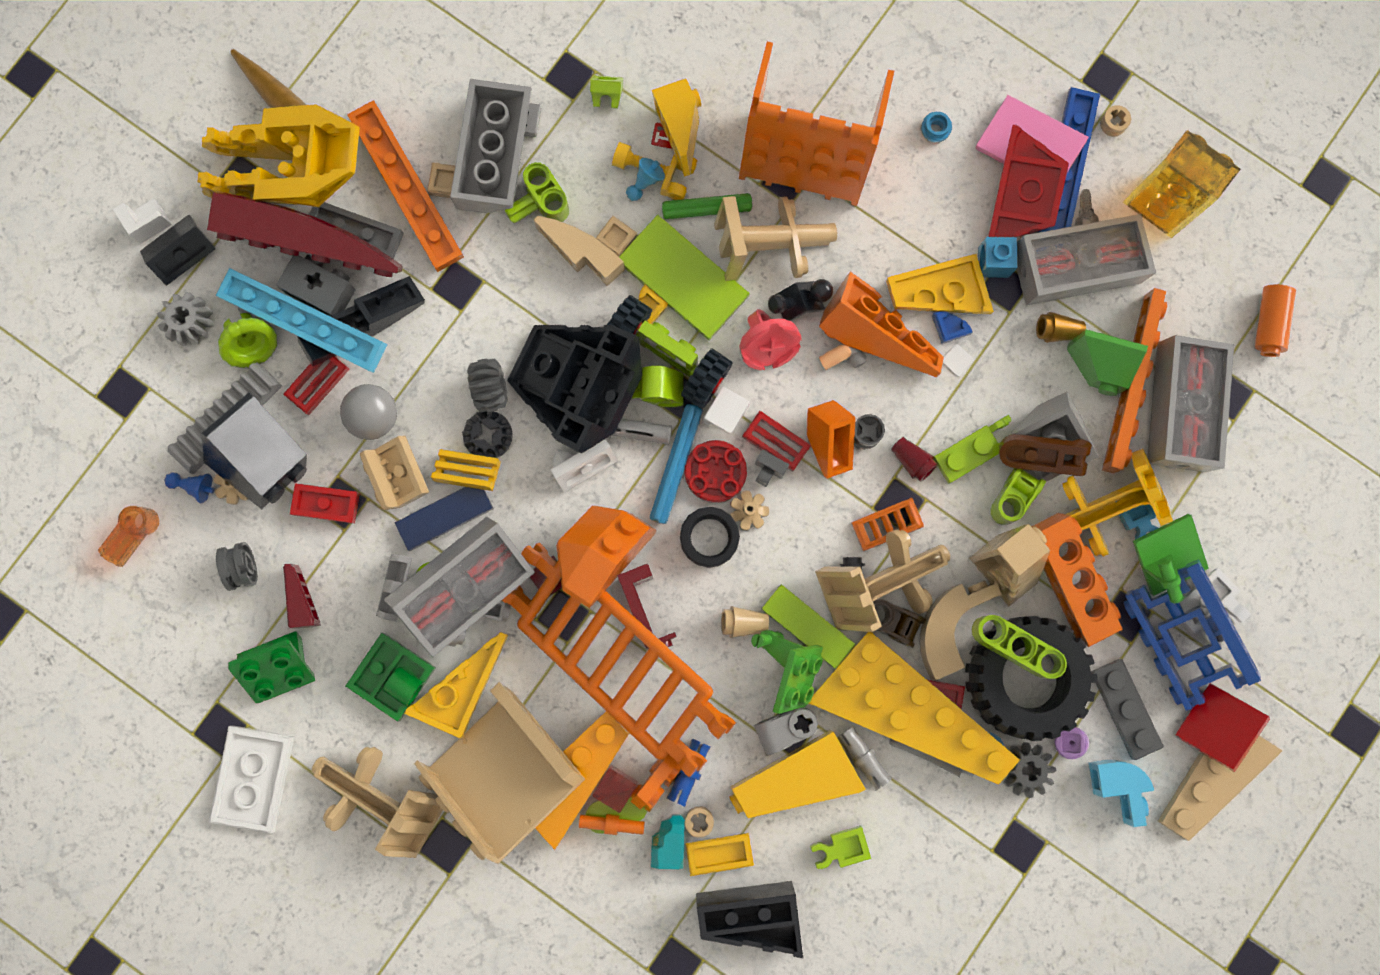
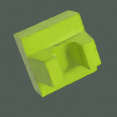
M593 75L590 79L593 107H600L601 97L608 95L612 101L611 108H618L623 91V77Z

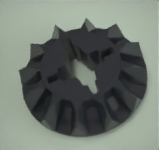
M476 412L474 416L466 420V425L462 431L464 446L471 454L492 458L502 456L509 449L513 438L510 423L502 414L497 412ZM481 424H484L489 430H497L492 435L494 446L491 447L490 443L485 439H478L483 434Z

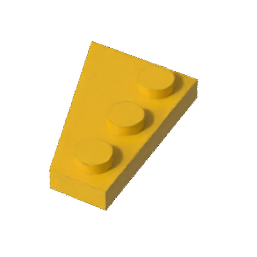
M977 254L890 276L886 279L894 309L990 315L994 312Z

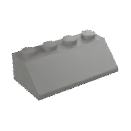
M470 79L450 196L456 209L491 213L513 208L531 98V87Z

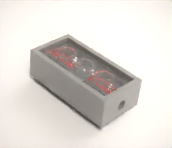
M1141 214L1024 235L1017 241V272L1026 306L1141 284L1156 274Z
M1178 335L1158 342L1148 447V460L1150 464L1199 472H1209L1225 468L1234 344Z
M485 517L387 596L384 601L421 646L434 657L533 575L535 571L500 525L492 519Z

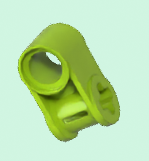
M1014 468L1006 479L997 498L992 503L990 511L993 520L998 524L1008 525L1021 519L1043 489L1046 480L1043 478L1038 480L1025 470ZM1003 502H1008L1013 506L1014 514L1012 517L1007 516L1003 512Z

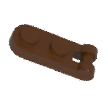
M1011 434L1000 442L999 457L1003 464L1011 468L1084 476L1088 466L1085 459L1086 456L1090 455L1092 444L1082 439L1069 441ZM1065 454L1073 455L1071 460H1064Z

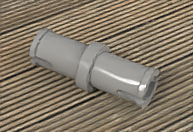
M854 726L837 737L853 758L854 762L852 764L854 767L861 769L873 785L875 791L892 779L874 756L876 754L874 749L867 747L855 731Z

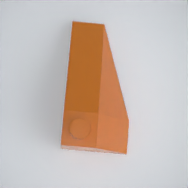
M850 271L824 310L819 327L827 336L837 339L846 346L938 377L941 374L944 357L918 331H909L901 320L903 316L896 309L891 313L879 301L882 296L873 287Z

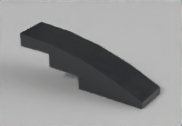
M408 276L354 299V306L330 317L372 337L423 305L425 299L411 277ZM297 336L298 343L312 366L336 356Z

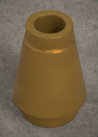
M1048 312L1047 314L1040 315L1038 318L1036 334L1039 339H1044L1046 343L1073 340L1086 329V324L1084 321Z

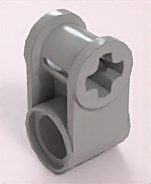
M803 707L768 718L755 724L754 727L765 754L768 756L814 735L818 722L815 714L810 709ZM803 714L805 719L811 718L812 720L808 723L809 729L805 731L801 727L795 728L794 726L798 722L797 716Z

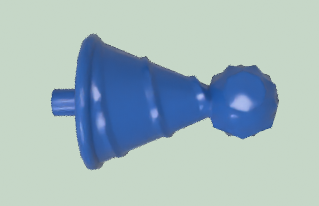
M171 472L166 474L164 479L166 487L169 489L180 487L193 496L200 504L208 499L209 493L213 494L215 488L211 487L213 479L209 473L181 479L180 474Z

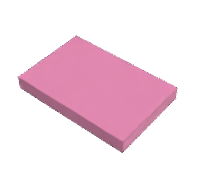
M1007 95L978 141L976 150L1004 164L1011 129L1014 124L1021 127L1022 130L1034 139L1040 141L1053 153L1069 163V171L1089 137Z

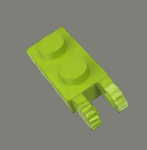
M1009 415L989 427L987 425L934 457L933 460L938 464V468L948 484L999 454L1000 443L997 442L992 433L1009 425L1012 421Z

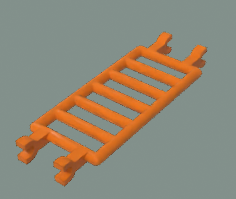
M536 543L533 548L529 545L526 546L521 553L529 564L538 568L546 576V579L532 600L523 593L520 585L502 599L503 602L510 604L521 614L517 622L518 628L656 759L664 760L669 754L679 763L680 769L688 777H691L695 771H700L708 760L698 752L691 750L680 740L696 716L707 724L709 731L717 739L721 738L724 733H729L736 724L731 717L718 711L708 701L713 695L712 687L606 590L597 600L602 606L566 656L554 643L581 603L570 596L545 635L532 624L562 577L559 561L556 562L548 555L547 549L541 543ZM612 614L625 628L593 674L588 677L577 666V663ZM634 636H636L649 649L612 699L599 686ZM660 658L673 671L637 721H635L622 708L657 659ZM684 680L697 694L661 743H659L646 729L681 681Z

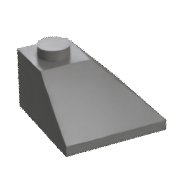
M1068 392L1038 405L1011 432V434L1069 441L1076 439L1086 440L1092 444L1090 455L1086 456L1085 462L1087 463L1099 457L1084 421ZM1065 454L1064 456L1066 461L1073 458V455ZM1033 471L1038 480L1043 478L1044 480L1049 481L1061 475L1057 473Z

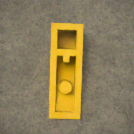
M685 78L652 90L657 115L684 177L691 173L699 126L697 108L702 106L697 89L691 90Z

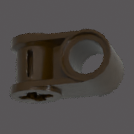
M873 601L874 606L880 605L885 611V618L881 622L882 627L877 629V631L900 644L913 648L915 645L913 642L920 624H924L926 619L888 601Z

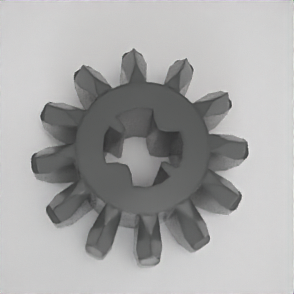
M486 358L470 363L467 369V379L471 398L476 409L480 413L486 411L489 413L505 408L508 401L504 373L499 362L495 358Z
M1028 742L1022 743L1021 750L1017 746H1011V753L1020 761L1009 772V776L1003 781V784L1007 787L1013 786V794L1018 796L1024 791L1027 798H1033L1035 790L1041 795L1045 794L1046 791L1043 783L1048 785L1054 784V781L1047 777L1048 773H1055L1057 771L1056 767L1047 765L1052 760V755L1048 753L1042 755V746L1035 745L1032 748ZM1026 763L1033 766V773L1028 772L1029 777L1022 773L1023 767H1028Z

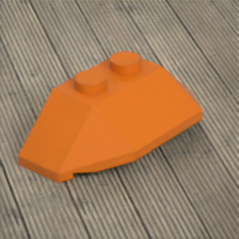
M592 505L557 542L562 590L590 609L618 577L617 575L621 574L651 540L657 530L627 511Z

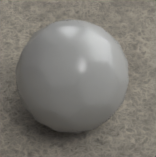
M364 384L351 389L344 396L340 405V416L342 424L350 434L364 440H375L385 436L393 428L397 419V408L395 400L388 391L380 386Z

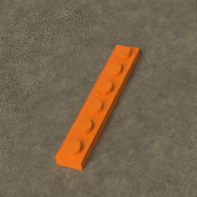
M373 100L347 114L350 121L360 127L359 136L436 271L439 272L464 258L375 101Z
M1153 288L1144 295L1133 342L1146 345L1148 348L1129 389L1120 393L1102 471L1113 474L1122 471L1124 467H1127L1131 460L1130 440L1131 437L1133 438L1136 435L1139 427V420L1136 419L1138 408L1142 407L1146 398V390H1143L1145 378L1147 379L1153 369V361L1150 360L1152 349L1157 347L1160 339V331H1157L1159 320L1163 319L1167 310V302H1164L1166 291Z

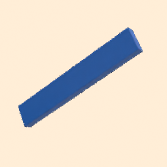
M1071 87L1068 91L1061 123L1089 138L1067 173L1055 227L1038 231L1037 233L1072 226L1099 103V93ZM1065 247L1059 250V254L1065 253ZM1041 252L1035 254L1037 258L1050 256Z

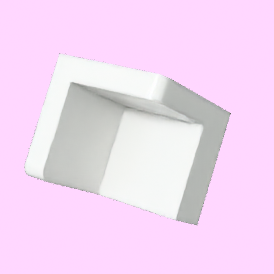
M155 199L148 201L134 211L124 203L113 209L128 235L140 244L172 225Z
M723 386L705 415L703 423L708 426L711 423L731 434L740 418L747 411L750 401Z

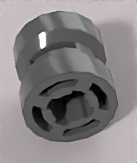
M865 414L857 419L854 445L863 450L871 449L883 438L885 426L878 416Z

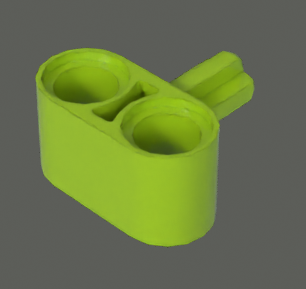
M540 162L529 164L523 172V180L528 194L515 201L513 208L505 209L507 217L512 223H517L538 210L546 218L563 222L569 215V205L564 191L545 164ZM537 176L546 178L545 182L541 185L531 184L532 179ZM552 201L562 203L558 210L551 211L547 209L548 204Z
M665 366L642 367V378L631 399L641 398L642 401L660 407L683 406L684 397L681 396V393L684 389V374Z

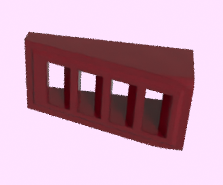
M284 564L288 627L298 629L321 626L299 565Z

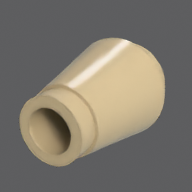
M733 606L722 611L721 631L723 635H729L730 638L759 634L769 629L768 614Z

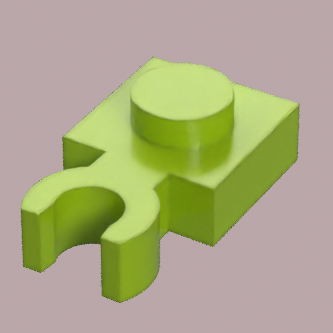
M861 825L830 834L833 844L826 845L825 843L817 842L810 846L812 852L818 850L825 852L824 860L815 863L817 869L827 868L832 863V860L837 859L840 868L871 859Z

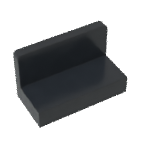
M187 215L140 252L145 264L167 286L216 248L199 229L194 219Z

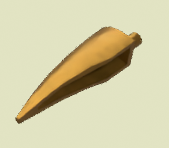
M231 49V55L270 108L306 105L289 88L266 70L235 49Z

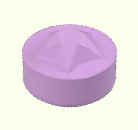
M1075 727L1070 732L1062 731L1061 736L1055 738V747L1064 758L1077 759L1087 752L1089 739L1082 729Z

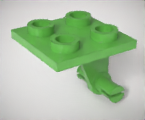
M1189 513L1133 541L1150 594L1155 596L1167 590L1171 603H1179L1184 600L1179 586L1181 578L1177 569L1183 568L1198 559L1204 570L1209 569L1192 515Z
M764 630L752 637V645L765 649L785 668L772 712L780 714L806 707L814 694V687L812 685L815 674L819 672L822 666L823 658L821 653L823 647L820 645L804 647L784 639L781 632L778 633L779 631Z

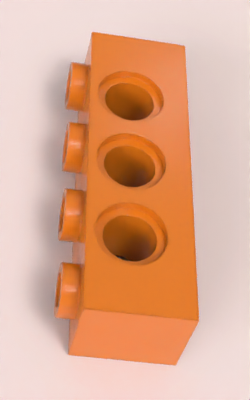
M1057 513L1033 525L1047 539L1045 544L1050 549V553L1043 569L1071 629L1074 630L1075 638H1082L1085 644L1090 647L1123 630L1118 620L1121 618L1120 612L1116 605L1109 601L1105 592L1108 590V586L1092 564L1095 562L1094 555L1080 538L1082 530L1077 520L1069 515ZM1066 542L1068 551L1063 557H1060V546ZM1080 571V581L1073 585V575ZM1093 599V608L1086 613L1085 606L1089 600Z

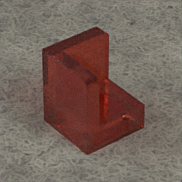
M610 765L592 796L618 813H621L636 788L638 781L615 766Z

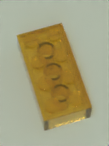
M1186 130L1141 177L1123 203L1136 213L1141 214L1144 219L1167 236L1173 238L1219 199L1241 169L1234 164L1229 156L1219 153L1210 147L1202 136Z

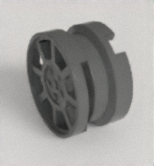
M246 542L237 543L234 545V548L230 549L226 547L217 549V570L226 590L233 591L240 587V585L248 587L257 584L258 572L255 558Z

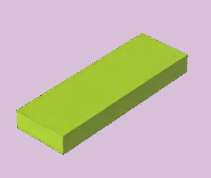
M782 584L761 608V610L806 646H822L821 656L823 660L834 669L839 666L855 645L854 642Z

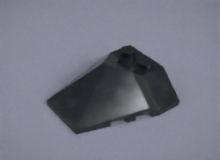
M534 325L507 381L522 400L531 406L540 422L549 428L552 432L551 435L556 441L579 453H584L615 433L642 378L639 337L613 325H604V327H591L589 325H580V327Z

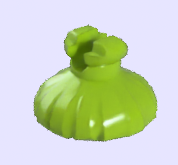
M240 313L242 319L237 320V322L232 323L229 318L224 322V330L218 339L219 354L222 360L230 366L249 368L251 364H261L272 356L277 347V335L274 329L263 320L252 318L249 313Z

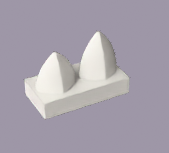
M605 439L584 453H577L576 455L565 450H557L553 459V468L550 470L563 492H566L618 462Z

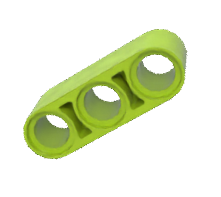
M997 615L981 616L973 622L971 628L972 635L978 643L1040 678L1056 679L1065 672L1067 661L1059 650ZM987 621H991L996 627V635L992 639L986 638L983 634V626ZM1016 638H1020L1025 644V650L1020 656H1017L1012 650V643ZM1045 655L1051 656L1054 661L1053 669L1048 673L1041 667V661Z

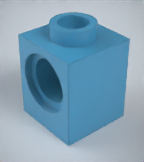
M986 237L978 247V261L983 277L1009 278L1018 268L1017 237Z

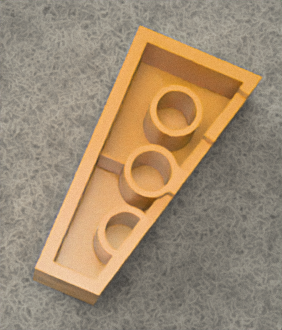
M607 711L563 751L585 780L535 828L554 850L630 734Z

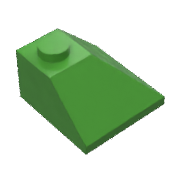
M1087 329L1070 341L1067 346L1069 354L1088 385L1098 388L1099 393L1107 396H1117V394L1129 389L1148 346Z

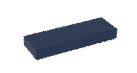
M464 487L394 523L407 550L412 551L493 510L494 507L485 490Z

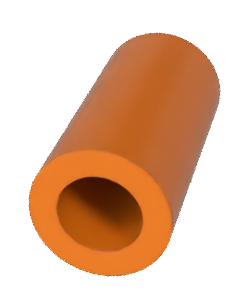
M1273 284L1263 287L1255 340V349L1261 351L1260 354L1262 356L1279 357L1280 353L1288 351L1296 289L1291 286Z

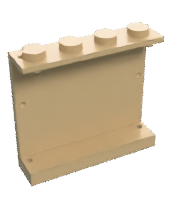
M500 682L490 690L498 702L464 734L463 738L456 741L430 767L418 760L414 763L421 773L419 780L425 787L431 791L434 790L438 795L435 799L436 803L446 813L450 812L455 818L452 822L453 826L464 837L468 836L472 841L470 845L472 852L480 860L486 858L497 864L585 780L583 775L514 692Z

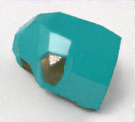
M672 814L666 820L661 821L659 831L652 835L651 868L683 869L685 818L683 816Z

